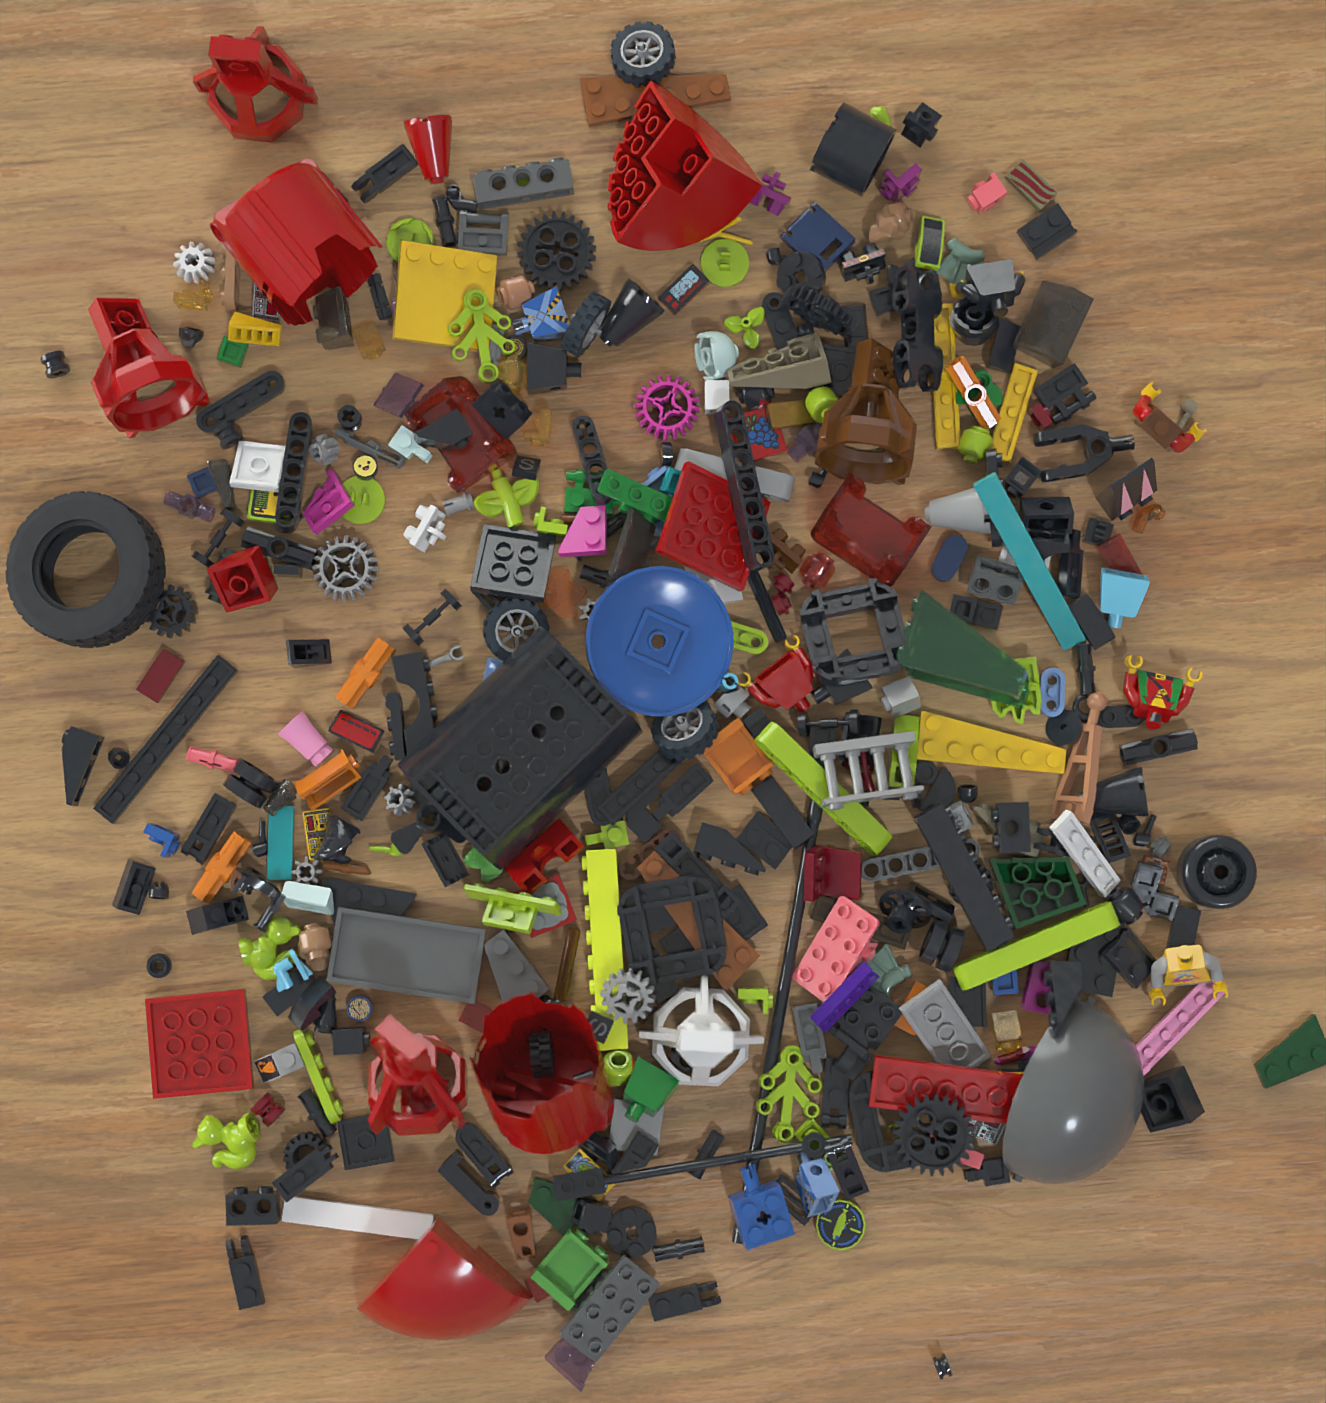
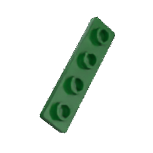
M610 469L605 470L597 489L599 493L614 499L613 504L619 506L618 510L628 515H632V513L641 516V521L650 525L666 521L673 499Z

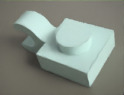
M401 425L388 446L405 456L408 460L414 454L428 464L433 456L431 452L417 444L414 440L415 433Z

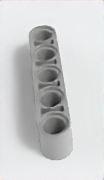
M685 448L679 449L674 469L682 471L684 463L690 461L727 480L722 457ZM736 461V464L742 467V463ZM755 466L761 496L781 502H789L795 477ZM741 481V487L747 490V485Z

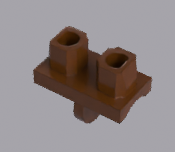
M781 528L772 533L769 531L774 551V561L767 568L770 569L775 565L778 569L782 570L785 568L792 574L803 561L802 557L806 549L797 543L791 549L786 546L784 542L787 540L788 535Z

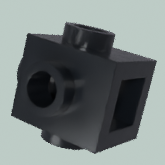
M922 102L914 113L909 111L902 122L905 127L900 135L921 148L926 140L931 142L937 134L938 129L936 126L942 115Z

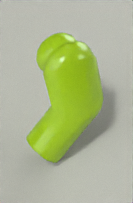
M875 106L870 110V116L889 126L892 125L887 109L882 106Z

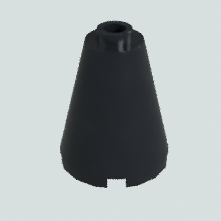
M628 278L600 328L602 331L600 339L609 347L613 344L618 347L661 316L665 310L638 284Z
M1142 767L1098 781L1093 812L1141 817L1149 816ZM1079 792V797H1083V792Z

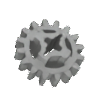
M621 968L618 971V976L612 972L609 980H605L603 987L606 989H602L600 996L606 998L602 1000L601 1005H608L606 1013H615V1021L619 1017H623V1023L625 1024L628 1018H631L636 1023L638 1015L644 1019L647 1015L646 1011L651 1012L653 1008L651 1003L656 999V996L651 993L655 987L647 985L650 980L649 977L641 978L642 971L635 975L632 968H629L628 973H624ZM618 984V990L612 994L613 987ZM644 998L643 1004L638 1008V1001Z

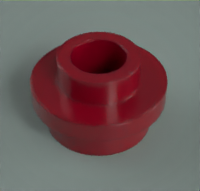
M780 572L772 577L775 581L772 585L781 594L785 592L791 594L793 592L792 588L795 584L784 573Z
M780 592L775 593L776 596L771 598V601L778 615L790 614L789 608L792 605L786 594L782 595Z

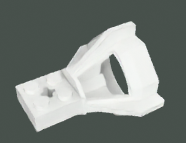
M700 975L699 987H682L653 1014V1030H639V1038L652 1039V1055L671 1076L679 1080V1085L720 1086L748 1060L749 1044H764L763 1036L749 1035L750 1018L722 988H708V976ZM695 998L696 1012L692 1013L677 1029L663 1027L667 1016L678 1004ZM713 999L722 1002L732 1010L738 1019L741 1031L733 1032L714 1013ZM662 1045L676 1047V1051L693 1067L691 1076L681 1073L669 1062ZM740 1049L738 1056L729 1068L716 1076L709 1077L711 1068H714L729 1053H732V1050Z

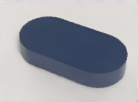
M949 536L941 546L931 566V573L936 580L946 582L956 574L968 550L967 542L962 536Z

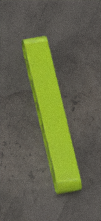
M770 722L754 740L755 744L870 855L874 857L879 855L891 841L892 835L859 802L843 804L844 808L839 810H829L828 807H822L821 802L823 799L829 798L825 770L795 740L774 722ZM837 782V784H838V790H839V797L850 795V794Z
M1107 901L953 965L952 968L961 990H967L1120 926V922L1111 901Z

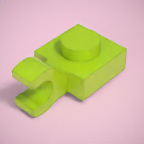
M625 820L618 821L613 826L610 824L600 826V833L585 835L586 845L604 842L605 849L629 845Z

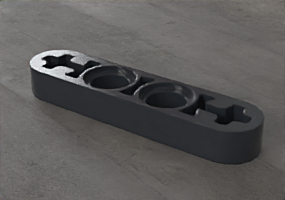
M579 416L572 424L573 435L591 496L595 503L607 505L613 499L608 496L602 497L597 491L598 483L601 482L603 474L608 468L596 428L590 417ZM581 424L587 427L588 437L584 438L582 429H580ZM586 445H594L597 449L594 454L588 455L584 453L583 448ZM594 466H599L603 469V473L599 476H593L589 470Z

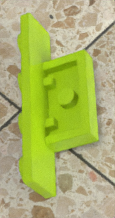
M478 883L473 885L465 884L463 888L469 898L488 902L482 919L483 924L486 926L531 934L538 912L561 916L562 910L556 900L550 897H542L540 899L525 892L514 894L504 888H496L494 890Z

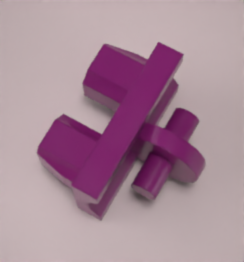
M776 171L773 177L764 174L762 181L768 183L769 187L763 185L758 194L749 203L759 206L763 195L772 198L766 211L779 216L785 205H789L792 199L774 190L777 187L784 191L786 183L779 181L781 173Z

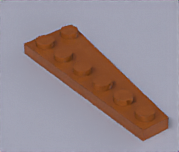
M727 74L668 76L667 78L663 77L662 81L657 84L690 108L731 101ZM619 77L580 78L589 127L631 120L637 111V108L634 106L645 90V85H640V87H635L632 83L628 85L623 82L622 77L620 79Z
M655 850L637 867L647 882L680 876ZM687 901L665 905L664 907L695 949H701L693 902ZM723 919L728 952L724 963L713 975L726 991L760 955Z

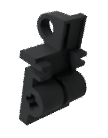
M871 985L843 1016L836 1021L839 1025L837 1027L832 1025L828 1032L847 1045L833 1066L851 1080H854L865 1064L873 1057L867 1051L869 1047L876 1051L902 1015V1012L899 1010L900 1006Z

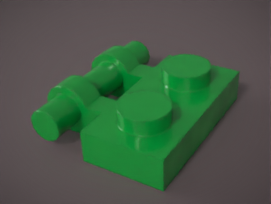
M584 469L566 471V480L576 481L575 488L566 487L565 513L577 514L581 507L604 506L594 502L589 488H583V482L587 481ZM598 470V472H590V474L593 476H599L603 473V470ZM614 499L605 505L607 515L613 516Z

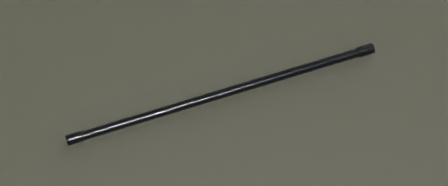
M811 798L806 820L807 825L815 836L806 841L802 848L763 1074H767L777 1065L806 902L804 901L805 852L816 845L819 824L822 819L823 809ZM769 1077L763 1081L764 1086H767L770 1083ZM760 1087L758 1100L765 1098L772 1092V1089L766 1090ZM766 1102L761 1105L762 1111L767 1109ZM757 1110L749 1151L762 1149L768 1115H763ZM760 1160L748 1161L746 1169H748L747 1165L754 1164L758 1173ZM743 1181L742 1191L746 1190L744 1181ZM735 1222L732 1242L742 1244Z

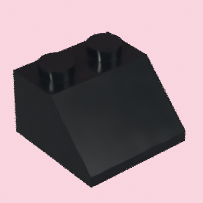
M1185 1066L1165 1070L1144 1079L1141 1113L1150 1133L1190 1124L1205 1112Z

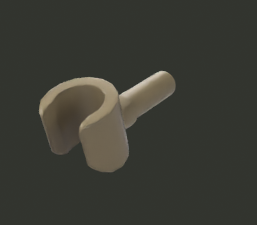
M1191 398L1186 399L1180 406L1186 412L1178 424L1182 430L1189 417L1197 409V403Z

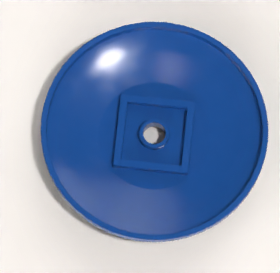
M666 566L641 568L613 582L601 594L592 609L585 639L587 659L596 681L621 706L636 713L649 716L680 714L697 707L709 698L719 687L722 679H724V675L728 671L734 644L732 623L727 609L717 593L705 581L694 574L682 569ZM656 634L661 635L664 639L662 647L658 649L654 648L651 643L652 637Z

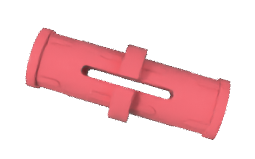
M190 746L186 760L205 765L208 769L213 770L216 768L235 774L233 768L239 758L219 754L216 750L208 751Z

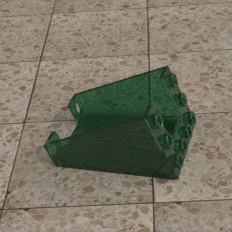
M920 591L919 596H915L911 605V611L914 612L911 621L906 622L904 635L907 637L904 645L899 646L896 657L899 660V665L905 668V671H908L907 675L911 679L1024 709L1032 684L1027 670L929 594Z

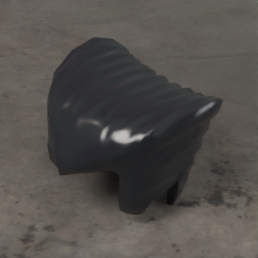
M328 815L324 837L322 838L323 841L313 858L338 864L350 863L352 859L345 856L348 846L353 843L352 839L357 833L361 834L360 829L337 816Z

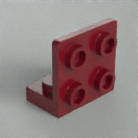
M815 845L805 852L804 901L813 902L821 895L845 896L852 900H859L861 898V851Z

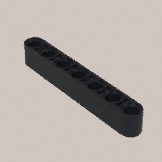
M730 400L715 411L714 420L745 564L750 570L758 572L773 563L774 551L744 412L738 402ZM725 410L731 413L732 419L726 416ZM730 433L736 436L737 443L731 440ZM736 457L741 460L742 467L736 464ZM741 481L747 485V491L742 489ZM746 505L750 506V508L752 509V515H749L747 513ZM751 529L757 532V540L752 537ZM757 553L763 558L762 564L756 559Z

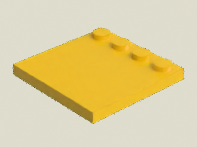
M401 241L399 246L392 339L451 348L460 345L474 326L473 314L463 325V332L459 337H451L448 334V326L451 322L456 321L464 310V296L472 289L483 291L488 298V305L493 308L497 255ZM474 298L471 300L472 305H480L478 299ZM483 314L484 323L492 327V319ZM454 325L451 327L452 332H460L458 326ZM477 339L468 350L479 351Z

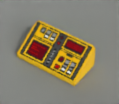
M330 808L302 812L309 860H315L313 857L323 841L327 817L331 815Z

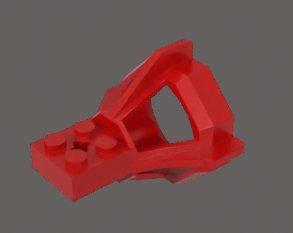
M257 26L252 35L244 39H235L226 34H221L219 37L211 36L208 56L213 64L211 69L193 76V83L200 93H208L207 104L234 139L273 143L303 119L304 103L317 104L318 97L315 90L307 86L304 74L281 46L268 44L269 37L263 26ZM268 54L276 56L285 62L290 71L291 78L272 65ZM219 82L223 84L231 95H234L239 121L230 117L219 105L216 98V88ZM268 85H272L290 97L285 108L277 116L268 121L257 123L252 97Z
M95 298L88 311L105 353L90 383L107 419L119 432H125L128 438H135L139 431H155L190 415L196 406H206L210 402L201 378L190 363L181 355H172L159 341V338L149 324L139 299ZM166 380H173L176 383L173 388L157 397L145 401H137L136 390Z
M389 1015L375 1028L377 1037L370 1040L373 1052L377 1056L369 1065L368 1105L371 1110L368 1122L371 1130L377 1135L388 1126L398 1136L437 1134L451 1121L461 1129L465 1125L461 1111L468 1105V1068L466 1060L439 1036L412 1034ZM437 1052L447 1054L453 1059L455 1064L456 1080L451 1094L436 1072ZM382 1070L384 1076L380 1094L378 1095L375 1084ZM421 1083L437 1106L432 1111L418 1115H406L393 1110L397 1091L403 1085Z

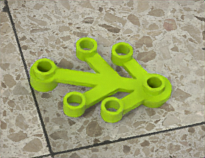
M472 289L464 296V310L456 321L451 322L448 326V334L451 337H459L463 332V325L473 314L474 326L460 345L454 347L452 357L455 361H463L467 356L468 349L477 339L481 361L478 377L481 382L491 384L497 379L499 371L496 365L491 363L487 338L499 346L501 353L504 355H511L514 352L515 343L510 339H505L485 324L483 314L496 322V327L499 331H507L511 326V319L506 315H501L489 306L488 298L483 291ZM474 298L478 299L480 305H472L471 300ZM502 319L506 320L508 326L502 327L499 321ZM454 325L458 326L460 332H452L451 327ZM505 343L510 344L512 350L506 351L503 345ZM458 349L462 350L464 356L457 357L455 351ZM486 370L490 371L492 377L485 378L483 372Z
M794 1045L785 1047L780 1053V1062L767 1074H762L758 1079L760 1087L770 1090L775 1085V1079L785 1072L784 1081L765 1098L759 1099L756 1103V1110L763 1115H768L772 1111V1105L783 1096L780 1122L775 1124L772 1129L774 1139L781 1143H788L794 1137V1129L790 1125L793 1097L803 1108L805 1116L815 1118L819 1114L818 1105L810 1102L796 1084V1072L805 1081L806 1089L812 1093H818L821 1090L822 1082L813 1077L803 1064L804 1056H802L801 1049ZM795 1054L796 1060L791 1063L790 1056ZM769 1077L770 1083L764 1086V1079ZM816 1081V1088L811 1089V1083ZM766 1102L767 1109L762 1111L761 1105ZM810 1106L814 1107V1112L812 1114H808V1108ZM787 1129L788 1135L783 1138L782 1132Z

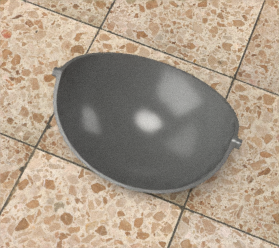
M1088 997L1087 1001H1077L1058 1038H1055L1053 1035V1027L1047 1029L1036 1047L1016 1091L1004 1133L1003 1162L1007 1170L1013 1173L1012 1179L1018 1182H1022L1023 1178L1045 1184H1065L1089 1177L1109 1164L1119 1154L1136 1127L1144 1096V1074L1140 1055L1126 1029L1113 1016L1096 1006L1097 1000Z

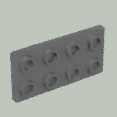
M623 1255L610 1271L607 1268H603L579 1295L572 1307L574 1314L559 1331L560 1336L591 1360L597 1362L657 1290L660 1283Z

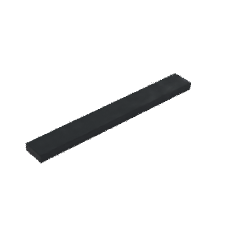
M217 655L93 809L110 823L115 824L238 670L220 655Z

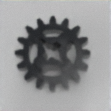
M170 584L168 590L163 588L162 595L159 597L160 605L156 610L155 608L146 621L147 623H152L149 629L151 631L158 629L157 635L161 637L166 632L167 638L170 639L173 638L174 633L178 637H182L183 629L190 632L189 623L196 624L192 616L199 613V611L192 608L197 602L194 600L189 601L192 594L189 592L184 593V588L180 586L176 591L175 587ZM171 596H178L182 599V602L175 603ZM169 607L175 609L172 611V616L166 614L170 611ZM186 613L184 620L181 622L183 614ZM167 621L171 628L163 627L159 622Z

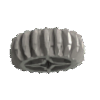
M345 535L343 543H341L340 538L336 536L334 538L335 545L327 540L326 545L329 548L327 550L322 547L318 549L323 554L322 557L314 556V560L320 562V564L312 565V569L320 572L313 575V578L321 580L317 587L319 589L326 587L324 590L326 596L333 592L332 599L337 600L341 594L342 601L347 602L348 594H350L351 599L356 601V592H359L362 597L366 596L363 588L366 587L372 590L373 587L368 583L369 580L374 582L378 580L377 577L371 575L372 572H379L378 567L372 566V564L378 562V558H369L373 555L374 550L372 548L366 550L368 544L365 541L359 545L358 537H354L350 543V537ZM342 550H354L353 554H349L343 559L334 555ZM360 556L363 557L365 563L363 576L359 575L356 571V565L359 562ZM329 561L335 565V572L331 582L327 575ZM337 562H340L342 565L344 564L351 568L350 571H352L355 575L353 576L352 574L347 573L345 571L341 574L343 570L341 569V566L337 564ZM346 579H353L358 582L347 588L337 587L339 583H343Z

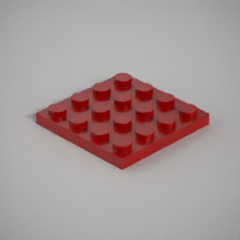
M687 461L683 465L656 552L740 592L745 589L750 569L745 564L728 481ZM762 498L767 517L771 502ZM746 505L747 513L749 515H752V509L750 508V506ZM751 529L752 537L757 540V532Z
M246 989L145 999L153 1099L254 1089Z

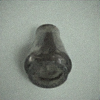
M286 779L278 782L263 806L265 812L275 816L277 812L295 800L298 792L294 784Z

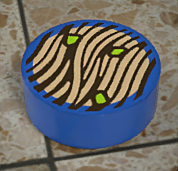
M365 996L354 997L347 1005V1013L355 1021L368 1019L373 1011L372 1002Z

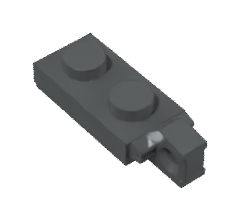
M818 1002L793 1007L801 1053L804 1056L805 1062L811 1061L813 1074L824 1072L822 1059L827 1058L823 1030L810 1018L819 1008Z

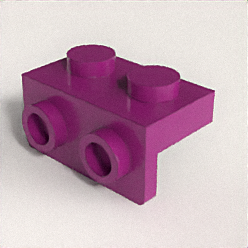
M915 163L898 179L889 169H886L883 172L879 185L881 194L885 199H891L893 202L899 201L904 196L906 198L910 197L918 188L916 185L920 182L919 177L922 169Z

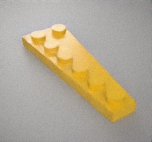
M920 711L917 760L1064 774L1066 749L926 711Z

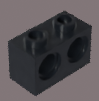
M260 1186L258 1190L248 1191V1187H234L233 1191L226 1195V1226L277 1224L281 1220V1196L277 1190H273V1186ZM261 1199L270 1201L271 1210L267 1211L261 1207ZM236 1200L245 1202L246 1211H239L236 1208Z

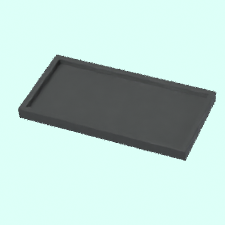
M338 907L327 982L475 1004L487 929Z

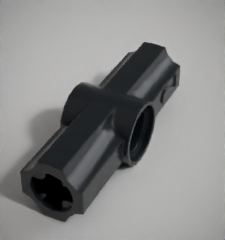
M247 527L241 539L242 548L248 549L259 545L263 555L312 570V565L316 563L314 556L318 555L317 549ZM278 543L285 544V550L281 554H275L274 548Z
M1187 729L1119 745V753L1123 765L1127 766L1197 750L1198 741L1194 730ZM1156 741H1160L1163 745L1161 754L1156 753L1153 749Z

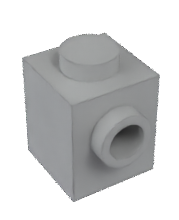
M910 676L899 681H891L882 687L884 695L881 698L882 705L886 712L890 710L893 718L921 708L920 696Z

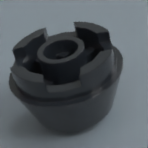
M963 298L955 305L951 312L950 323L960 342L969 346H978L985 343L995 332L999 325V317L994 316L993 310L980 311L976 303Z

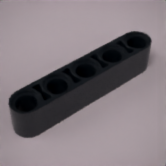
M304 412L293 414L289 421L275 512L277 527L286 534L294 532L299 525L309 460V447L312 440V420ZM299 422H304L308 425L304 430L295 428V425ZM296 445L304 448L301 453H293L291 451ZM291 469H299L301 471L296 477L288 475ZM288 492L297 494L294 500L289 501L284 498ZM289 515L294 519L290 524H283L280 522L281 518Z

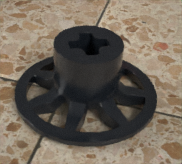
M901 889L888 890L881 895L879 900L880 910L888 916L887 926L895 933L906 934L910 931L911 927H924L931 919L932 913L929 905L920 896L910 891ZM897 894L898 903H896L894 898H891L889 896ZM904 895L910 896V897H912V898H914V899H912V900L907 904V903H905V896H904ZM884 901L888 903L891 907L886 908L884 905ZM919 902L925 909L918 908L914 910V907ZM918 916H926V919L921 921Z

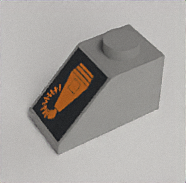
M296 1042L253 1061L263 1084L305 1066Z

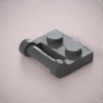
M460 210L458 249L507 256L509 212L481 214ZM468 223L500 224V229L467 228Z

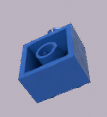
M754 1164L747 1165L748 1169L745 1166L740 1168L746 1190L728 1196L742 1245L747 1251L795 1235L781 1186L775 1180L760 1185ZM764 1211L766 1214L763 1215L762 1219H759L760 1212Z

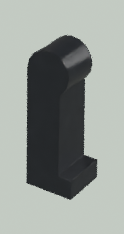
M456 1149L439 1166L437 1171L481 1214L485 1216L495 1214L499 1208V1196L494 1191L487 1190L460 1163L463 1155Z

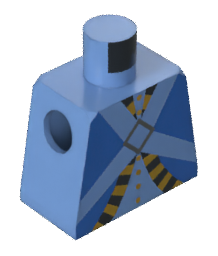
M557 287L524 303L522 308L525 317L512 321L516 335L530 331L534 342L563 338L567 327L570 326Z
M804 1152L797 1155L800 1166L795 1176V1182L807 1217L831 1211L839 1194V1189L826 1161L822 1158L814 1160Z

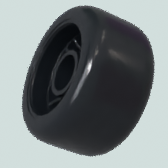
M1205 835L1193 840L1184 848L1177 862L1176 873L1181 890L1192 902L1204 908L1222 910L1239 905L1251 894L1257 879L1256 862L1250 850L1239 840L1227 835ZM1218 865L1223 869V875L1220 879L1216 878L1214 870Z

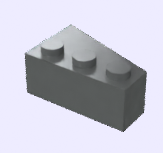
M503 929L484 944L503 1003L512 997L527 995L530 991L535 996L540 997L550 989V986L508 930Z

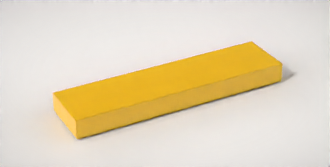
M1017 363L1013 365L999 411L1001 419L995 425L992 435L993 444L991 449L996 448L997 453H1002V461L1005 463L1011 462L1038 373L1037 369Z

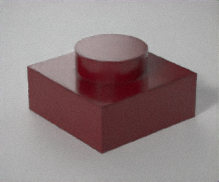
M1039 402L1027 411V414L1039 431L1045 430L1053 423L1050 411L1046 406L1042 407Z

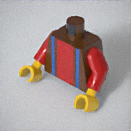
M1151 382L1141 391L1142 396L1133 409V415L1136 417L1134 423L1167 452L1172 449L1176 453H1181L1194 441L1198 442L1207 430L1198 429L1197 425L1199 423L1195 422L1185 434L1178 425L1151 404L1152 400L1161 393L1160 388L1157 391L1153 389V382Z

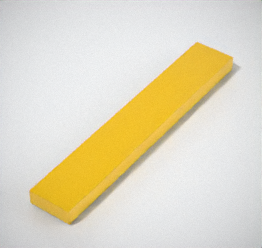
M953 303L942 304L940 315L934 319L935 345L939 346L943 352L941 384L937 391L932 392L936 450L958 449L961 440L959 405L956 404L955 400L958 388L945 368L951 361L956 359L955 332L950 323Z

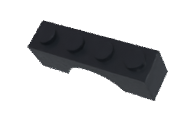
M422 652L392 656L396 681L409 685L416 692L420 704L417 718L410 726L404 729L407 754L436 727L435 720H439L437 706H432L431 696L435 695L433 681H428L427 672L431 671L430 660Z

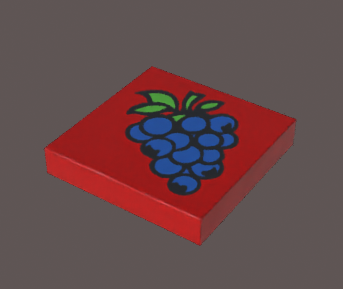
M765 407L744 412L754 461L788 451L782 429H769ZM732 434L733 441L737 443L736 436Z

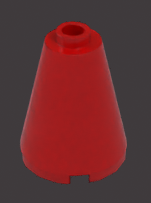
M432 115L424 119L419 117L404 121L405 131L424 180H430L431 185L445 183L444 178L449 177L452 135L451 116Z

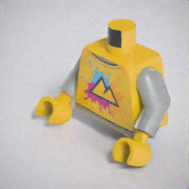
M1183 945L1181 947L1165 949L1163 956L1151 966V987H1153L1149 991L1151 1004L1154 1006L1156 998L1161 999L1162 1006L1166 1004L1162 987L1211 983V981L1214 982L1212 985L1214 999L1217 1000V992L1219 991L1224 992L1226 998H1228V986L1222 981L1224 977L1219 959L1208 952H1204L1202 945Z

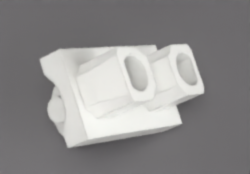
M419 505L415 512V517L421 520L418 528L411 525L408 526L403 536L410 541L411 545L425 553L430 544L434 546L438 538L445 541L447 536L441 532L445 526L442 522L446 514L433 505H430V507Z

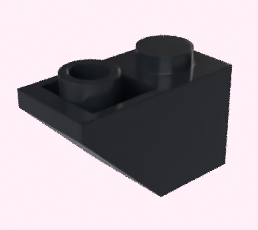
M243 896L186 911L192 935L249 920Z

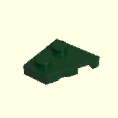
M535 1177L528 1203L562 1235L571 1226H574L571 1217L577 1198L556 1201L554 1183Z

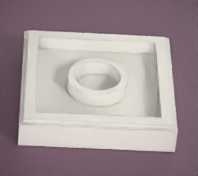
M239 441L230 478V486L279 493L286 446Z

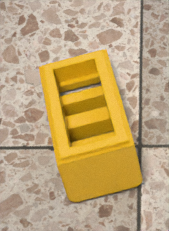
M234 312L228 326V340L239 343L280 346L282 325Z

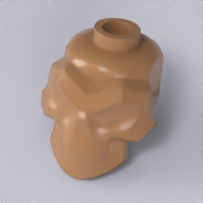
M903 201L887 203L883 211L876 213L877 224L870 226L869 242L877 244L884 241L892 242L896 239H902L905 236V232L909 230L910 223L914 221L912 209L908 208Z
M319 923L306 925L305 931L299 934L300 941L298 942L299 951L297 955L299 958L306 960V966L309 969L323 971L329 966L333 942L332 936L329 935L328 928L320 927Z

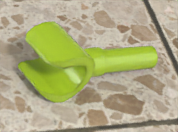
M393 843L390 848L372 845L369 847L370 852H383L399 857L403 855Z

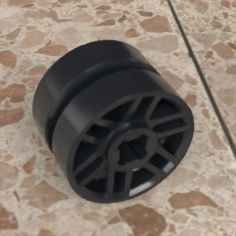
M240 758L233 768L240 777L229 774L223 786L244 801L261 809L268 799L261 790L272 793L278 782L258 767Z
M934 919L922 943L918 961L931 966L936 960L935 967L948 973L958 957L965 931L952 926L947 932V923Z

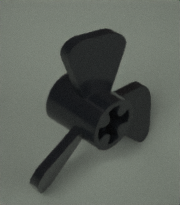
M411 783L410 790L415 791L413 797L417 802L419 810L416 814L415 823L392 833L391 841L398 851L402 854L410 853L423 833L432 834L437 830L456 843H463L466 838L447 819L441 818L440 812ZM428 813L434 815L432 817V820L435 821L434 826L425 825L424 822L419 821H421L422 816L427 818Z

